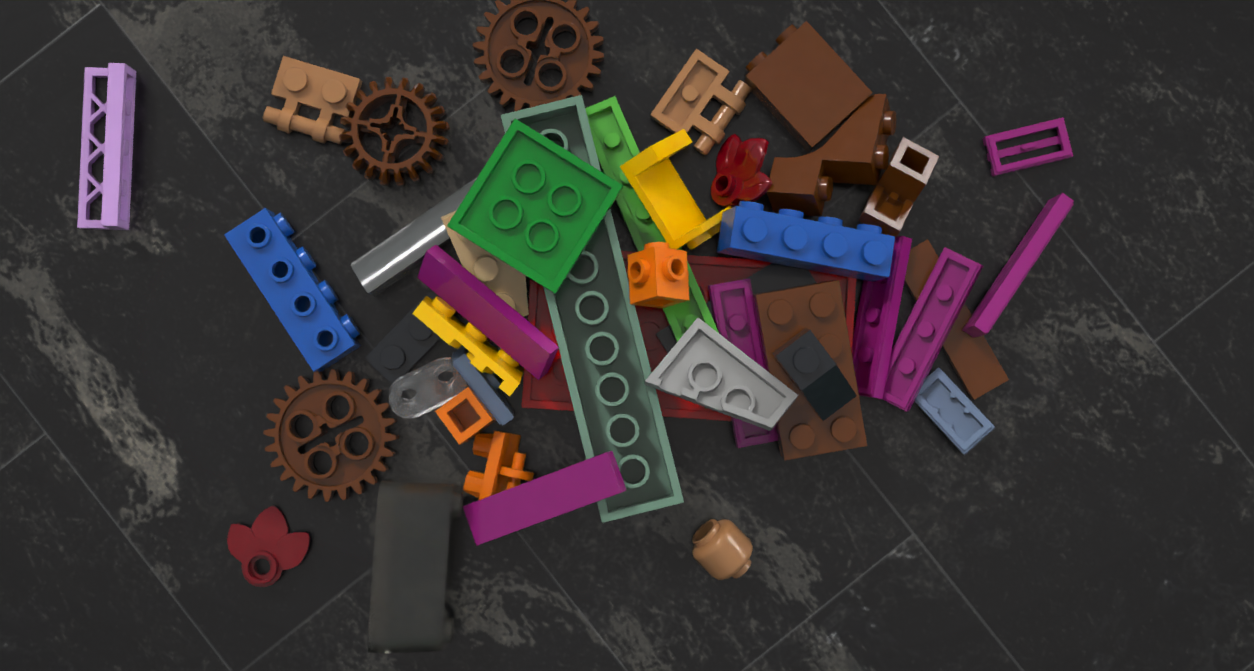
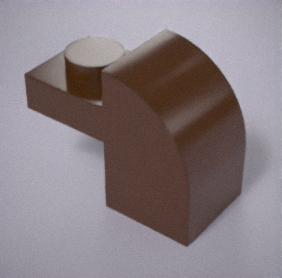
M903 137L888 160L886 170L881 172L878 184L874 185L858 221L881 227L882 234L895 236L896 238L905 223L913 203L926 186L939 156Z

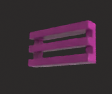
M1063 117L982 138L984 146L987 147L988 153L986 155L988 162L990 161L992 169L990 171L992 177L1073 157ZM1057 129L1058 136L997 150L996 143ZM1061 145L1062 151L1001 165L1000 162L1001 158Z

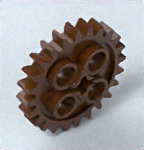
M496 0L495 3L499 13L497 15L489 12L484 13V17L490 26L476 28L477 33L485 41L473 43L475 51L484 53V56L474 60V64L478 68H487L478 77L481 83L493 81L487 91L490 97L500 92L503 93L500 100V105L503 108L509 105L511 101H514L515 111L524 109L525 106L531 108L581 95L579 92L581 88L590 92L594 90V86L588 80V77L601 76V70L594 66L593 63L604 61V53L596 51L594 48L604 44L602 36H591L599 28L598 21L585 22L590 14L588 7L576 11L578 0H568L566 3L563 0H510L511 3L507 6L500 0ZM524 18H532L538 23V26L532 34L522 35L516 30L518 22ZM547 19H553V25L545 39V49L548 56L540 55L531 85L527 86L524 84V81L530 72L534 60L530 49H538ZM568 31L574 34L576 41L570 48L563 49L554 44L555 36L560 32ZM512 55L519 56L524 60L522 69L516 73H508L502 68L504 60ZM547 69H556L563 75L562 80L556 86L548 87L541 83L540 77Z
M338 369L330 370L328 380H325L321 371L314 372L313 383L305 376H299L300 389L297 390L290 385H286L284 389L289 399L275 398L273 402L281 410L279 414L271 413L266 416L269 420L276 423L275 428L267 429L263 432L267 436L275 437V443L265 447V451L277 452L279 456L270 464L271 467H285L286 470L282 473L280 480L286 481L294 477L296 479L293 486L294 492L300 491L305 485L309 486V499L315 498L320 490H323L325 502L332 501L335 490L338 491L342 500L349 499V487H352L358 495L364 493L363 480L375 485L378 483V480L373 471L375 469L382 472L389 470L388 466L382 461L383 456L391 457L396 455L395 451L386 447L388 441L399 439L398 435L388 433L387 427L397 423V419L385 418L384 413L392 406L391 403H377L383 391L376 389L368 393L369 379L364 378L355 385L354 372L348 371L342 381H340ZM338 396L345 397L350 405L349 412L343 419H338L331 411V403ZM301 415L308 416L313 423V431L306 438L299 436L295 429V422ZM358 416L364 418L363 423L338 434L335 437L336 445L333 441L324 442L304 454L299 452L301 446L328 433L327 425L329 428H338ZM356 432L363 433L369 442L368 449L362 455H357L350 449V438ZM319 451L328 453L332 460V467L326 474L318 472L314 467V457Z

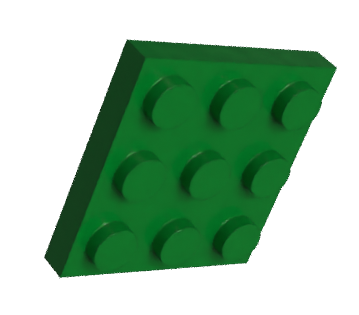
M515 118L447 227L556 295L623 189V185Z

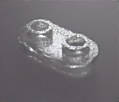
M439 358L396 379L389 389V404L396 415L406 419L417 418L447 403L466 388L467 382L453 366L452 358ZM448 371L453 374V377L448 382H442L438 379L440 373ZM407 389H412L417 393L413 399H405L401 394Z

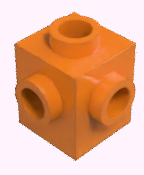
M651 242L644 245V250L628 255L627 274L631 305L665 308L689 301L687 251L669 248V243Z

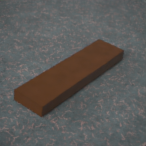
M928 239L910 249L904 284L915 303L939 259ZM964 303L942 346V350L971 400H975L1005 383L1009 378L984 335L973 338L962 330L972 316Z

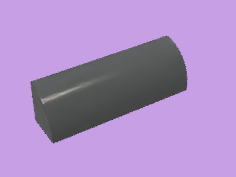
M477 177L351 262L353 271L368 294L376 297L420 267L426 251L434 245L439 246L442 250L452 245L441 217L458 209Z

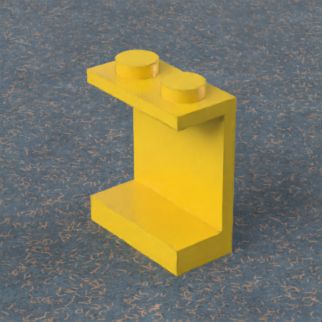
M685 129L651 145L622 164L620 168L665 241L669 243V247L671 249H678L687 244L688 248L692 250L720 232L722 214L724 211L732 208V206H728L706 220L670 162L669 157L693 143Z

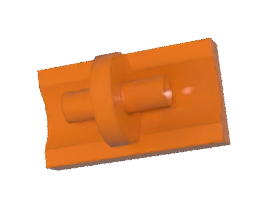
M494 431V434H476L472 448L473 454L488 458L485 473L469 470L465 478L463 490L481 500L520 485L521 479L533 480L534 473L523 470L526 454L518 453L521 435Z

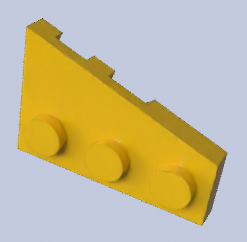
M426 296L412 314L450 346L459 349L463 345L468 350L466 356L471 361L470 363L481 373L497 374L504 380L499 388L508 396H511L520 384L524 372L519 363L501 348L498 350L487 342L488 337L473 324L468 322L465 325L453 316L456 310L442 298L436 296L432 300Z

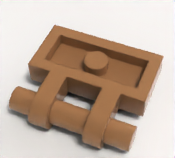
M696 49L652 111L650 118L674 134L682 129H685L688 134L692 127L701 133V136L693 147L703 155H707L713 145H719L725 137L724 129L735 114L740 115L746 106L744 101L752 91V88L740 80L732 91L723 87L722 83L730 71ZM714 98L722 106L712 120L709 121L701 116L711 99Z
M283 56L271 94L274 97L286 100L282 110L267 106L263 115V121L277 125L278 130L286 133H291L293 130L310 135L313 141L325 144L327 141L341 145L342 141L339 135L346 132V130L333 126L335 115L352 117L353 113L346 108V104L348 102L356 104L358 98L356 91L361 88L362 81L353 76ZM301 105L320 110L318 119L313 120L299 116L298 113Z

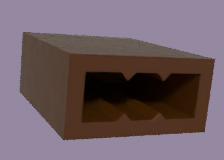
M806 21L798 29L792 24L775 40L779 46L768 56L764 51L759 53L745 67L749 73L746 75L744 83L752 88L751 92L805 151L809 153L856 111L873 92Z

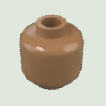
M711 519L705 522L692 538V543L694 544L692 549L693 557L713 578L717 580L728 579L731 576L739 578L749 569L751 565L749 558L753 551L752 542L732 521L727 519L718 521Z

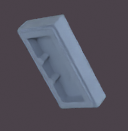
M461 346L453 352V366L500 425H505L514 418L513 406L499 390V386L502 383L495 373H481L470 363L471 361L466 356L468 350Z
M939 367L925 379L914 402L965 456L995 429V426Z

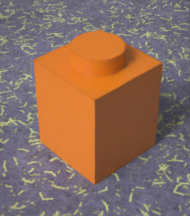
M470 386L435 411L459 445L468 442L476 434L496 421Z

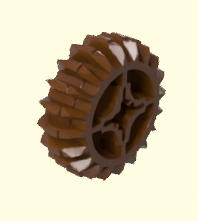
M386 77L384 81L385 89L380 90L375 81H371L369 83V87L373 92L367 97L362 90L356 91V96L362 102L359 106L352 102L346 104V108L354 116L353 118L341 117L340 123L347 128H351V131L341 133L339 138L342 142L353 143L346 147L343 153L347 158L358 156L352 164L356 171L362 170L368 165L364 175L367 180L372 181L380 172L379 180L382 186H388L391 176L394 175L396 185L403 187L405 185L404 174L409 173L413 182L417 183L420 181V176L416 170L420 167L428 174L434 172L432 166L427 162L430 157L442 162L444 156L435 150V147H448L449 140L443 136H438V133L450 130V125L445 121H436L443 117L446 111L443 106L431 108L437 101L434 93L427 94L422 98L425 90L423 84L417 83L409 92L410 81L408 78L403 77L397 89L393 79ZM394 102V104H391L390 110L385 117L367 120L375 109L383 104ZM407 103L416 106L423 112L426 119L427 132L419 131L416 127L407 124ZM400 121L399 127L408 134H398L394 137V141L390 143L391 138L382 130H392L395 128L396 123ZM364 132L381 138V151L384 153L382 162L372 158L368 153L364 143ZM419 144H423L413 157L406 161L395 163V159H399L400 152L405 146H419Z

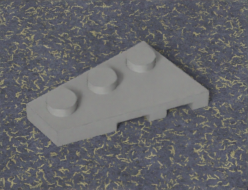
M700 318L693 322L645 380L646 386L769 431L774 428L798 397L794 391Z

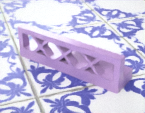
M108 63V68L85 67L77 228L129 230L136 71L125 63ZM96 78H108L107 102L105 104L95 95ZM95 103L100 107L96 112ZM106 114L105 142L102 144L94 135V124ZM93 143L98 147L94 152ZM104 154L103 182L100 184L92 175V164ZM91 183L96 187L92 192ZM102 194L101 220H90V204Z

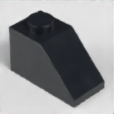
M804 328L771 353L822 421L826 420L857 396L837 364L810 329Z

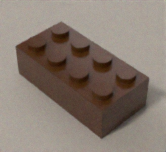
M839 280L753 294L766 370L798 395L795 402L776 424L778 444L782 458L784 460H791L867 446ZM804 328L812 331L857 395L824 421L821 420L771 354Z

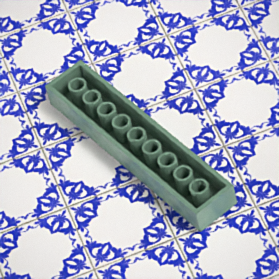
M582 95L501 115L505 133L516 118L601 171ZM609 209L557 294L555 295L544 288L586 460L613 451L627 491L597 501L602 523L684 503L655 388L645 385V380L652 372L635 305L630 304L629 281L611 209Z

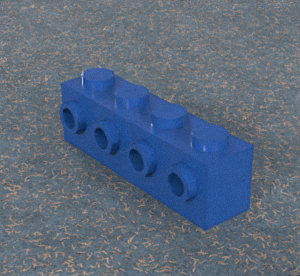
M740 201L739 206H734L722 214L717 253L866 281H876L889 278L895 236L881 234V227L868 224H858L857 229L844 227L843 220L833 217H818V221L803 219V212L792 209H779V214L764 211L763 204L750 201Z
M264 208L224 234V236L313 372H322L359 348L361 345L356 337L361 333L348 314L342 317L333 304L339 299L328 282L324 280L320 283L312 272L316 264L311 255L303 246L297 249L289 237L294 233V230L281 212L275 215L274 212Z

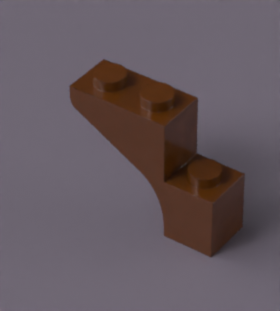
M873 94L869 96L818 150L798 157L774 158L769 177L772 185L766 191L774 213L779 214V209H792L801 211L806 216L821 217L825 201L831 200L833 182L865 185L878 184L880 171L886 170L888 165L889 149L888 145H886L888 135L893 136L896 130V112L890 110L886 94Z

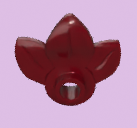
M733 134L726 139L717 155V175L711 185V196L716 204L722 207L738 206L740 201L753 202L766 193L772 185V181L760 170L767 152L768 140L750 138L742 142L737 134Z
M270 506L258 515L251 528L241 524H231L227 544L231 555L242 563V573L245 579L253 586L267 587L279 580L283 570L294 568L303 561L309 549L310 536L306 532L289 533V527L283 513L278 507ZM260 559H266L270 564V570L267 574H263L257 569V563Z

